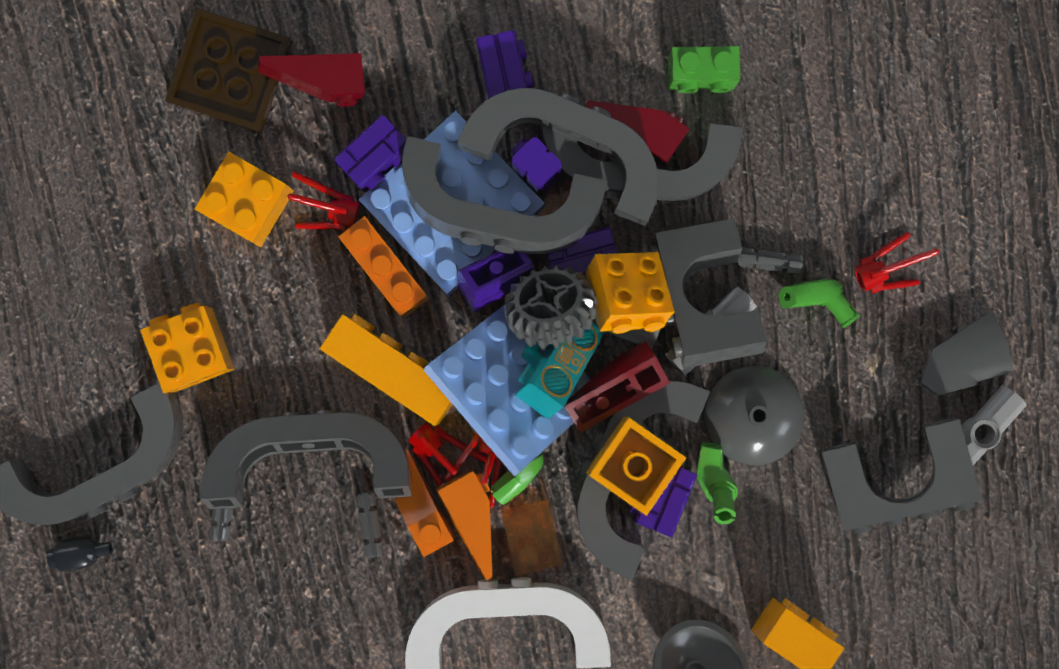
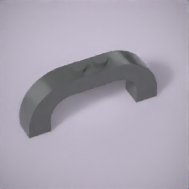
M519 88L491 97L480 105L466 122L457 142L459 149L489 162L501 137L512 127L525 123L544 126L609 154L618 162L624 176L623 193L614 214L644 227L648 223L657 200L659 185L654 157L644 140L630 127L611 118L612 114L607 110L593 106L591 110L579 105L580 100L569 94L562 93L561 96L540 89Z
M710 123L705 130L702 154L697 163L680 171L657 169L659 185L655 206L657 202L680 203L704 195L714 188L729 172L737 158L743 128ZM542 126L543 144L547 147V153L552 152L562 162L560 174L566 180L572 183L574 173L606 180L607 185L604 198L612 201L620 200L624 189V176L618 163L594 159L581 149L577 140Z
M408 136L403 153L402 167L406 195L417 215L431 228L440 233L461 239L463 243L471 246H479L481 244L494 246L497 251L510 254L516 251L527 254H548L573 245L585 236L595 223L607 185L606 180L574 173L569 196L561 208L549 215L529 216L458 200L448 195L441 188L436 178L441 161L440 143Z
M669 381L668 385L610 416L605 428L598 427L592 441V445L597 446L592 459L585 458L579 472V476L584 477L579 489L576 508L582 537L591 553L600 563L609 570L630 580H633L645 548L642 544L619 535L610 527L606 517V501L610 490L585 472L624 416L640 424L651 415L667 412L697 423L710 391L689 383Z
M157 383L130 397L143 426V436L137 451L126 461L62 494L50 493L39 487L31 477L23 459L4 462L0 465V509L13 518L26 523L51 525L80 518L88 514L89 518H93L109 510L107 504L118 498L119 502L122 503L138 495L137 488L160 475L173 460L179 448L183 432V415L176 393H163L160 383Z
M320 410L310 415L287 412L279 417H267L248 422L236 428L221 440L205 465L201 480L200 500L208 509L243 507L244 482L249 470L264 457L283 453L355 450L361 452L373 462L374 490L378 499L412 496V479L402 446L394 434L380 422L356 413H335L331 410Z

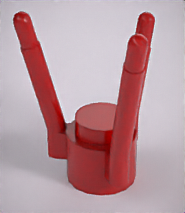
M296 171L292 172V177L337 199H332L331 203L289 193L287 195L289 200L328 210V219L334 220V222H298L295 224L297 229H334L345 232L346 226L351 227L356 223L360 203L353 201V196L339 193Z
M906 232L872 255L859 260L860 265L854 268L857 282L862 291L870 290L871 294L882 290L917 286L920 284L919 279L885 283L884 281L889 279L888 273L938 255L939 249L935 248L885 266L883 261L876 262V260L910 238L911 234Z
M426 422L416 430L408 441L414 446L412 451L420 458L439 487L444 482L428 457L434 455L451 474H457V469L439 451V448L444 444L440 438L464 451L467 445L446 433L439 425L433 428ZM476 450L471 452L470 456L486 464L487 457Z
M475 431L472 440L453 466L458 472L477 444H481L479 450L488 454L480 480L482 485L487 483L495 457H497L492 486L500 479L503 462ZM448 472L445 476V481L449 482L454 475ZM490 488L489 501L490 509H492L495 505V498Z

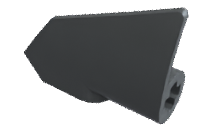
M987 312L933 348L919 383L934 394L942 395L975 386L979 381L1011 373L1013 370L1011 354L994 313Z

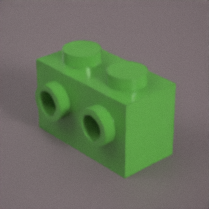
M739 46L672 47L668 57L669 90H678L679 93H694L698 90L724 93L734 89L740 81Z

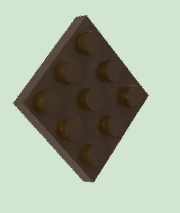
M196 8L165 102L169 105L262 134L279 81L258 73L259 56L288 55L293 41L289 37Z

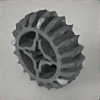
M559 264L554 269H548L544 265L543 270L539 272L531 269L530 276L520 275L519 284H511L510 293L506 294L504 313L509 329L512 330V333H515L519 341L526 340L530 348L537 343L542 350L548 344H553L556 349H558L559 344L562 342L571 345L573 337L583 339L584 330L591 329L592 320L596 319L597 298L590 280L585 279L582 272L575 273L571 266L564 271Z

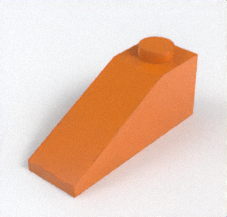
M407 449L404 451L411 472L412 496L394 497L407 528L423 557L453 542L456 535L411 452Z
M469 469L449 482L435 488V491L482 577L487 581L492 578L490 501L486 495L490 488L487 483L485 485L481 484V473L475 475L474 471Z

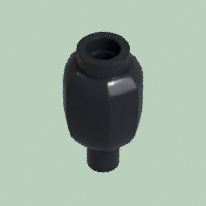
M86 537L61 540L54 548L48 549L46 554L47 564L50 569L56 568L61 572L81 570L92 566L99 557L112 555L113 547L110 541L97 544L92 539Z

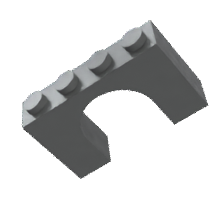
M734 218L655 233L654 246H650V252H659L675 312L666 324L668 327L673 326L675 337L671 338L672 350L675 358H681L683 368L762 354L764 352L767 339L759 310L727 316H709L692 307L683 292L685 281L693 273L709 267L739 262L742 245Z
M953 417L923 424L933 462L932 475L923 490L908 498L896 499L884 496L869 484L864 474L856 441L823 448L822 454L843 531L851 530L852 534H860L872 530L871 525L885 522V525L890 527L905 523V518L919 515L920 519H927L939 516L941 514L940 510L954 507V511H964L976 507L974 502L982 501L960 419Z

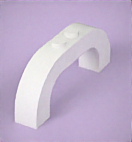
M519 577L511 579V584H498L497 579L478 580V585L455 588L434 599L420 614L410 633L405 653V669H442V638L452 625L461 620L527 615L552 616L562 621L569 628L574 637L576 668L611 667L609 642L603 623L593 606L585 598L562 585L547 582L532 583V579L529 577Z

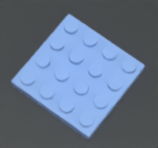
M456 111L424 139L441 144V161L436 178L441 188L453 198L529 216H536L546 207L545 203L496 152H494L489 162L459 149L457 142L466 121ZM402 164L397 168L393 167L385 175L386 178L373 191L368 190L359 201L438 286L450 296L458 288L459 269L497 250L494 246L485 244L479 246L467 245L461 239L447 236L431 228L417 215L408 200L404 186Z
M503 305L429 363L423 370L515 476L574 422L565 406L547 419L515 396L522 384L518 381V378L530 364L522 357V353L528 343H526V340L519 341L515 333H512V330L509 329L504 313L505 305ZM541 348L539 354L543 356L547 348L544 350ZM584 371L569 398L591 380Z

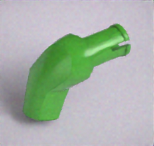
M833 279L796 283L783 287L778 293L782 308L825 305L841 324L842 328L847 327L860 316L842 294L843 285Z
M703 442L701 443L697 463V480L707 499L713 502L715 521L720 524H729L736 517L733 501L738 496V489L735 481L723 466V446L716 443Z
M543 452L517 475L514 476L508 470L491 486L492 495L499 503L505 505L526 489L543 466Z

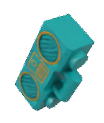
M592 324L591 329L584 330L583 339L573 337L571 345L562 342L559 344L558 349L553 344H548L543 356L539 354L541 347L538 343L531 348L527 344L522 357L530 364L518 378V381L522 384L515 396L547 419L552 417L565 406L605 332L599 331V328Z

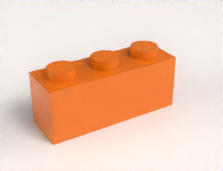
M365 216L338 236L400 317L405 319L430 299Z

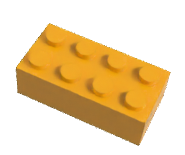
M342 314L319 349L432 425H439L453 404L424 372L423 369L429 362L416 353L410 352L407 356L400 350L403 345L389 335L382 333L379 337L374 334L375 326L356 314L352 318Z

